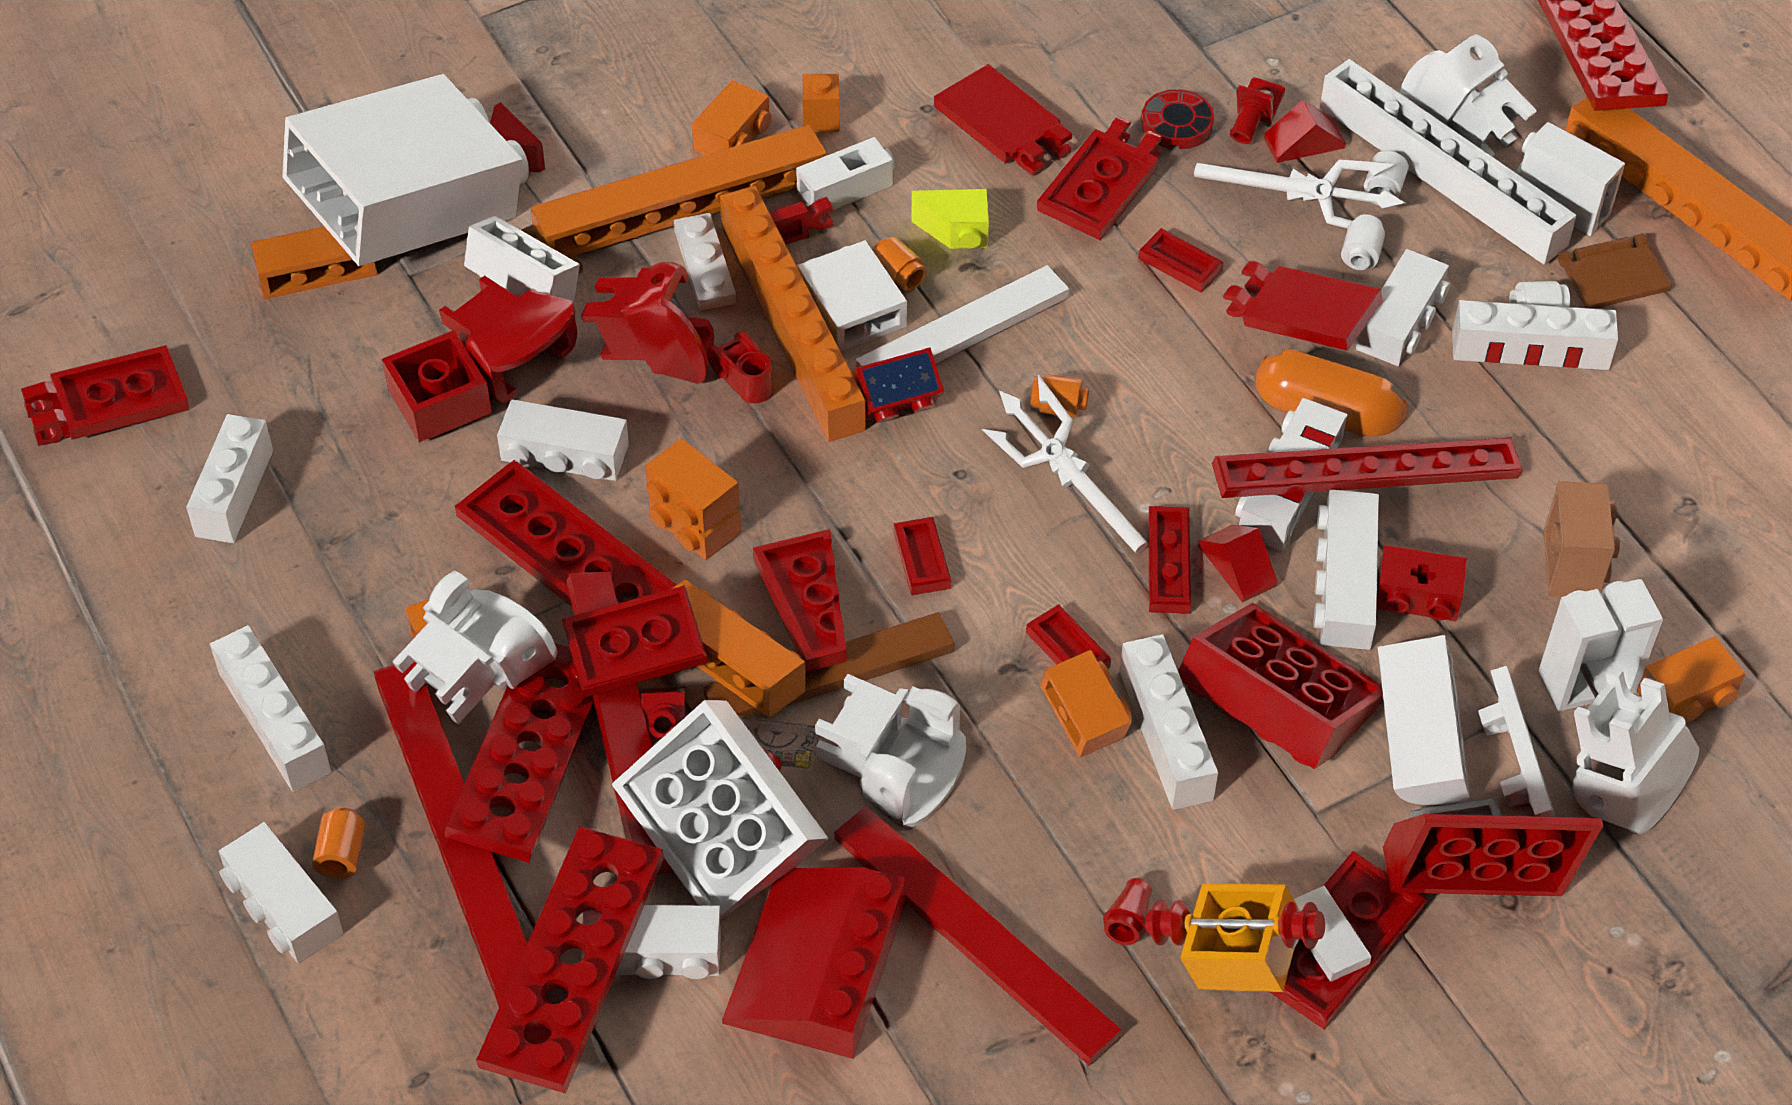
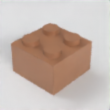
M1558 481L1543 531L1549 596L1564 597L1574 591H1590L1598 589L1601 593L1603 584L1610 582L1612 573L1611 559L1618 558L1620 536L1618 533H1613L1612 525L1616 521L1617 505L1616 501L1610 500L1608 484Z

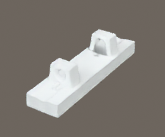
M1504 666L1491 670L1499 699L1498 703L1478 710L1482 727L1487 736L1507 731L1510 733L1521 768V774L1500 782L1504 799L1509 808L1530 803L1536 817H1556L1508 667Z

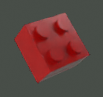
M455 330L381 359L388 391L419 443L492 413L487 382Z

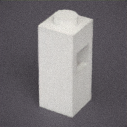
M875 137L797 167V195L806 207L818 199L827 197L833 206V210L892 187L893 169H895L894 157L890 150L884 149Z

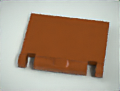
M1643 233L1634 235L1633 242L1635 248H1632L1629 237H1624L1574 249L1573 256L1575 262H1572L1568 251L1558 254V262L1566 271L1585 308L1596 309L1671 290L1672 285L1650 249L1647 238Z

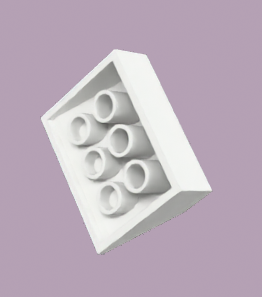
M704 700L612 783V786L656 847L663 849L664 858L699 906H720L721 919L795 868L828 839V836L727 701Z

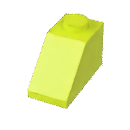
M987 189L912 191L911 222L950 249L988 248L989 216Z

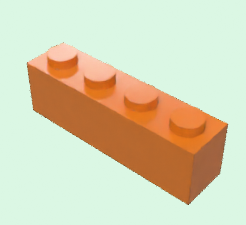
M686 579L673 587L685 585L708 659V663L697 666L699 669L769 718L805 692V661L796 652L789 651L773 640L767 632L757 629L744 620L735 610L728 609L712 598L707 591L699 589Z

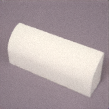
M1445 635L1379 646L1378 655L1395 793L1407 802L1424 806H1439L1471 801L1453 662Z

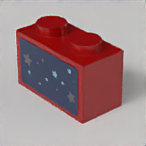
M931 347L860 366L851 373L865 399V420L875 417L877 423L898 417V411L912 407L913 412L930 409L936 406L935 400L945 392Z

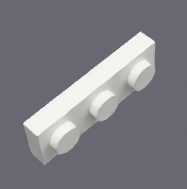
M710 213L673 220L675 235L699 311L737 304L736 292Z

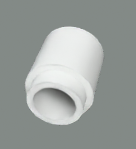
M1381 151L1374 155L1372 162L1398 164L1375 176H1372L1371 172L1368 171L1364 183L1365 192L1380 194L1386 190L1398 198L1408 171V163L1402 155L1396 152Z
M1367 214L1360 215L1349 224L1341 251V258L1349 267L1356 270H1369L1377 265L1385 237L1383 224L1377 217Z
M1557 281L1519 282L1515 290L1510 292L1509 303L1570 307V293L1565 284H1559Z

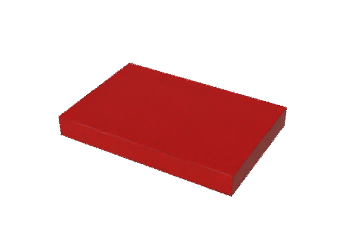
M685 585L562 619L584 698L708 663Z

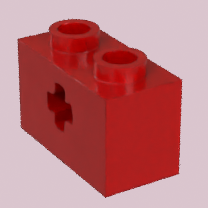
M1384 545L1378 571L1376 609L1388 610L1392 613L1425 616L1434 620L1457 621L1463 599L1467 558Z

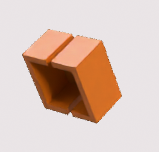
M680 438L645 465L646 489L648 491L650 507L649 515L659 528H666L673 533L685 549L691 552L695 551L705 560H708L741 533L740 510L737 508L740 505L738 482L684 439Z

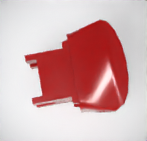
M660 262L649 268H641L637 277L598 278L594 287L596 292L613 293L614 296L604 302H587L580 317L583 322H595L605 340L600 353L602 360H645L654 374H662L696 384L705 380L709 368L707 349L714 345V329L709 320L698 317L687 318L682 310L670 302L678 283H687L689 278L683 266L674 262Z
M484 275L479 279L481 291L456 311L443 306L439 309L442 324L452 331L455 330L486 380L489 398L505 403L517 395V390L504 381L503 371L513 369L531 360L544 350L559 359L567 356L576 345L578 335L575 321L576 312L571 300L538 292L535 289H530L517 297Z

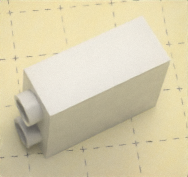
M444 74L285 117L282 177L358 266L468 233L469 226L493 216H497L504 221L516 218L519 186L527 181L529 175L526 155L516 141H506L488 122L487 114L477 99H467Z

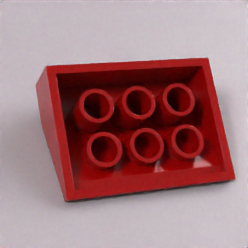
M1253 602L1193 636L1178 669L1182 683L1187 685L1192 693L1207 698L1219 706L1228 717L1240 720L1254 729L1260 738L1275 743L1290 753L1295 761L1302 765L1310 766L1314 770L1332 758L1384 701L1381 684Z
M1422 814L1394 823L1383 845L1390 893L1563 896L1603 827L1602 818Z
M865 867L793 868L773 882L722 1018V1024L854 1059L905 908L906 878Z

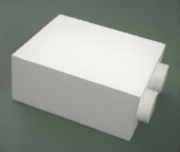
M1549 122L1537 133L1531 132L1522 146V152L1525 155L1516 173L1575 213L1577 216L1574 228L1592 236L1611 215L1625 163Z
M866 240L851 246H845L840 250L797 265L840 352L907 327V300Z

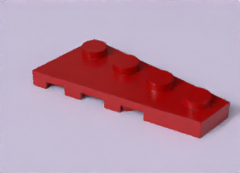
M830 529L753 547L755 565L798 655L805 661L806 672L847 662V648L842 612L840 610L839 589L836 581Z

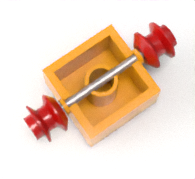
M1202 883L1193 914H1190L1182 900H1176L1171 909H1169L1164 900H1158L1146 915V930L1157 945H1164L1168 941L1169 936L1175 945L1182 946L1184 944L1180 959L1199 990L1283 992L1295 946L1299 939H1302L1306 948L1313 949L1318 940H1321L1324 936L1325 918L1313 902H1307L1303 910L1300 911L1286 884Z

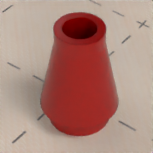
M1139 878L1128 880L1124 890L1104 914V931L1112 941L1121 945H1132L1145 935L1146 915L1149 908V898L1152 893V888L1148 882Z

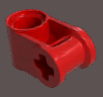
M739 331L734 334V339L719 347L713 345L707 349V358L714 372L721 379H724L740 395L741 399L755 404L767 401L772 396L771 360L753 343L747 333Z

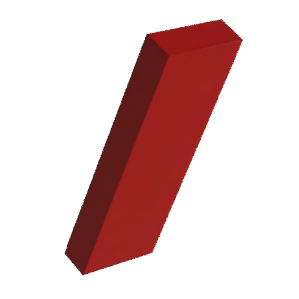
M1149 506V612L1190 614L1189 507Z

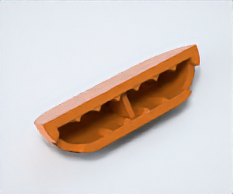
M1285 349L1281 355L1268 358L1264 356L1255 375L1256 389L1262 399L1269 405L1285 412L1289 410L1295 412L1302 398H1306L1346 413L1347 419L1344 430L1362 436H1382L1395 431L1404 423L1409 411L1407 400L1402 401L1391 390L1392 383L1374 374L1296 350Z

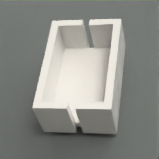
M1642 579L1628 582H1613L1607 585L1601 593L1598 589L1590 591L1578 590L1561 597L1538 670L1558 712L1591 704L1595 699L1580 670L1581 664L1584 666L1597 694L1607 684L1605 672L1609 667L1623 671L1627 688L1633 694L1637 692L1663 621Z

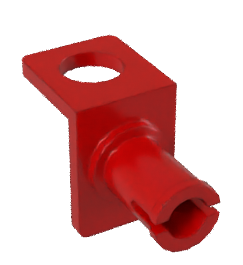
M1257 77L1251 79L1248 87L1239 85L1236 90L1237 113L1239 115L1233 128L1230 130V137L1242 144L1251 143L1259 121L1272 123L1285 94L1284 86ZM1259 90H1267L1272 93L1273 97Z
M686 687L643 689L641 693L642 708L652 747L686 717Z

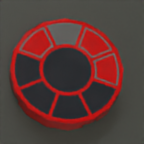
M1182 89L1165 90L1154 94L1145 102L1141 115L1144 133L1152 131L1161 135L1162 140L1158 145L1169 148V144L1179 145V149H1189L1202 144L1210 137L1214 124L1213 108L1208 101L1194 92Z

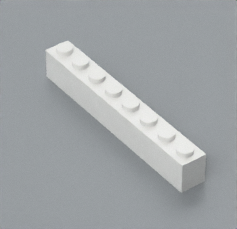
M1348 59L1325 75L1320 108L1379 150L1393 151L1402 155L1408 163L1409 171L1543 265L1568 247L1577 216L1575 213L1352 60Z

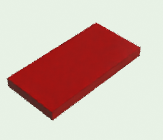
M1355 851L1351 852L1323 886L1326 887L1372 956L1370 964L1330 982L1311 951L1305 947L1302 939H1299L1293 952L1283 992H1270L1324 1030L1421 913L1427 902V899L1418 893H1390L1387 873Z

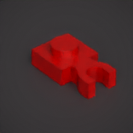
M827 197L816 200L808 207L802 201L769 212L785 245L809 238V230H822L833 227V221L828 214L833 212V206Z

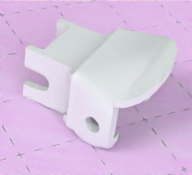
M1478 34L1470 36L1448 53L1438 50L1430 52L1421 58L1407 73L1400 90L1401 95L1492 157L1495 153L1485 143L1489 136L1492 135L1506 148L1517 139L1511 133L1515 128L1513 122L1517 116L1520 115L1527 121L1537 112L1506 79L1508 73L1503 68L1504 64L1499 60L1498 52L1493 44ZM1470 52H1473L1479 60L1473 59ZM1495 75L1493 81L1484 86L1478 92L1476 91L1475 88L1477 86H1479L1481 83L1486 81L1491 76Z
M454 570L440 579L434 587L429 601L423 607L426 612L423 618L428 624L393 660V663L403 673L415 661L417 663L416 666L404 678L410 689L417 692L426 682L438 690L435 694L442 703L446 705L450 700L453 701L446 711L451 719L459 724L494 685L500 689L506 685L514 689L519 683L555 661L558 651L551 634L528 610L511 599L489 590L474 589L470 591L468 589V586L471 584L470 581Z
M1609 667L1605 672L1607 684L1587 709L1577 707L1574 711L1581 752L1577 756V764L1581 766L1576 771L1577 775L1574 777L1572 789L1579 805L1590 816L1602 818L1604 821L1627 828L1631 832L1641 835L1649 831L1663 817L1679 796L1693 772L1700 748L1686 726L1685 719L1679 715L1669 713L1665 684L1644 678L1640 683L1642 697L1631 693L1627 688L1623 671ZM1590 759L1624 769L1623 781L1593 772Z
M847 674L844 679V689L852 692V695L848 696L844 701V707L833 724L819 719L815 724L816 734L835 742L838 746L836 747L820 740L816 745V758L860 777L863 798L873 803L902 828H914L927 821L941 807L953 790L962 772L966 756V738L959 730L960 705L951 696L937 690L919 689L912 686L909 692L907 689L899 688L898 692L894 694ZM903 703L909 705L908 719L901 717V706Z

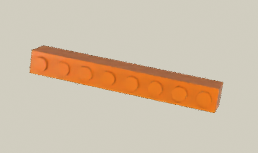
M1587 97L1571 107L1565 129L1566 132L1624 162L1625 166L1622 177L1629 183L1636 186L1656 203L1678 217L1686 225L1709 240L1714 246L1721 249L1740 263L1741 266L1767 283L1772 289L1779 292L1789 301L1792 300L1791 225L1630 108L1594 111Z
M805 125L531 206L533 231L540 242L563 255L571 253L574 255L582 254L674 226L673 220L721 212L720 195L756 186L761 198L764 199L797 189L796 168L825 157L827 153L811 126Z
M756 186L720 195L722 229L828 442L865 431V399Z

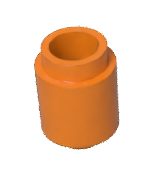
M898 237L882 239L874 246L872 251L898 289L903 288L905 291H912L922 283L927 273L926 268L923 266V260Z
M1045 374L1044 377H1041L1070 417L1077 418L1079 410L1086 411L1089 388L1082 387L1083 380L1081 378ZM1035 376L1032 385L1030 407L1038 408L1040 413L1056 415L1048 403L1040 402L1038 377Z

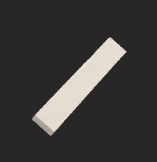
M1046 265L857 358L856 368L931 347L935 363H938L1069 298V288Z

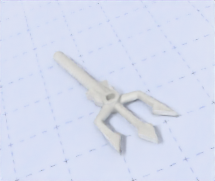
M1338 160L1323 179H1318L1309 173L1306 177L1294 169L1290 177L1202 163H1197L1194 171V177L1284 191L1287 192L1288 201L1303 198L1304 202L1318 199L1326 224L1348 229L1349 224L1353 220L1334 216L1332 196L1378 203L1381 209L1406 204L1386 190L1380 194L1333 187L1343 169L1370 171L1372 176H1375L1398 163Z
M1038 375L1040 402L1048 403L1062 421L1053 439H1050L1022 409L1023 401L1021 399L999 391L1006 413L1008 415H1015L1042 444V449L1025 457L1008 441V433L986 429L981 430L1022 468L1049 461L1052 472L1055 475H1059L1064 488L1074 484L1136 554L1144 551L1148 546V542L1085 474L1090 464L1076 458L1078 454L1066 448L1065 444L1073 424V419L1040 375Z

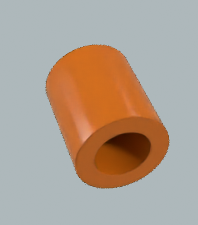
M338 807L322 815L312 859V867L319 874L330 878L342 879L351 877L356 873L365 830V821L356 811L346 807Z

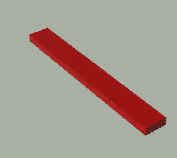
M1512 437L1215 456L1211 463L1221 498L1323 492L1330 489L1353 490L1516 479L1523 472Z
M610 571L569 573L566 582L574 616L617 604ZM637 683L593 695L613 782L652 748ZM615 790L625 838L656 847ZM664 858L657 875L675 873Z
M867 806L863 807L834 831V839L866 868L906 878L905 903L1087 1065L1090 1066L1121 1037L1122 1029Z

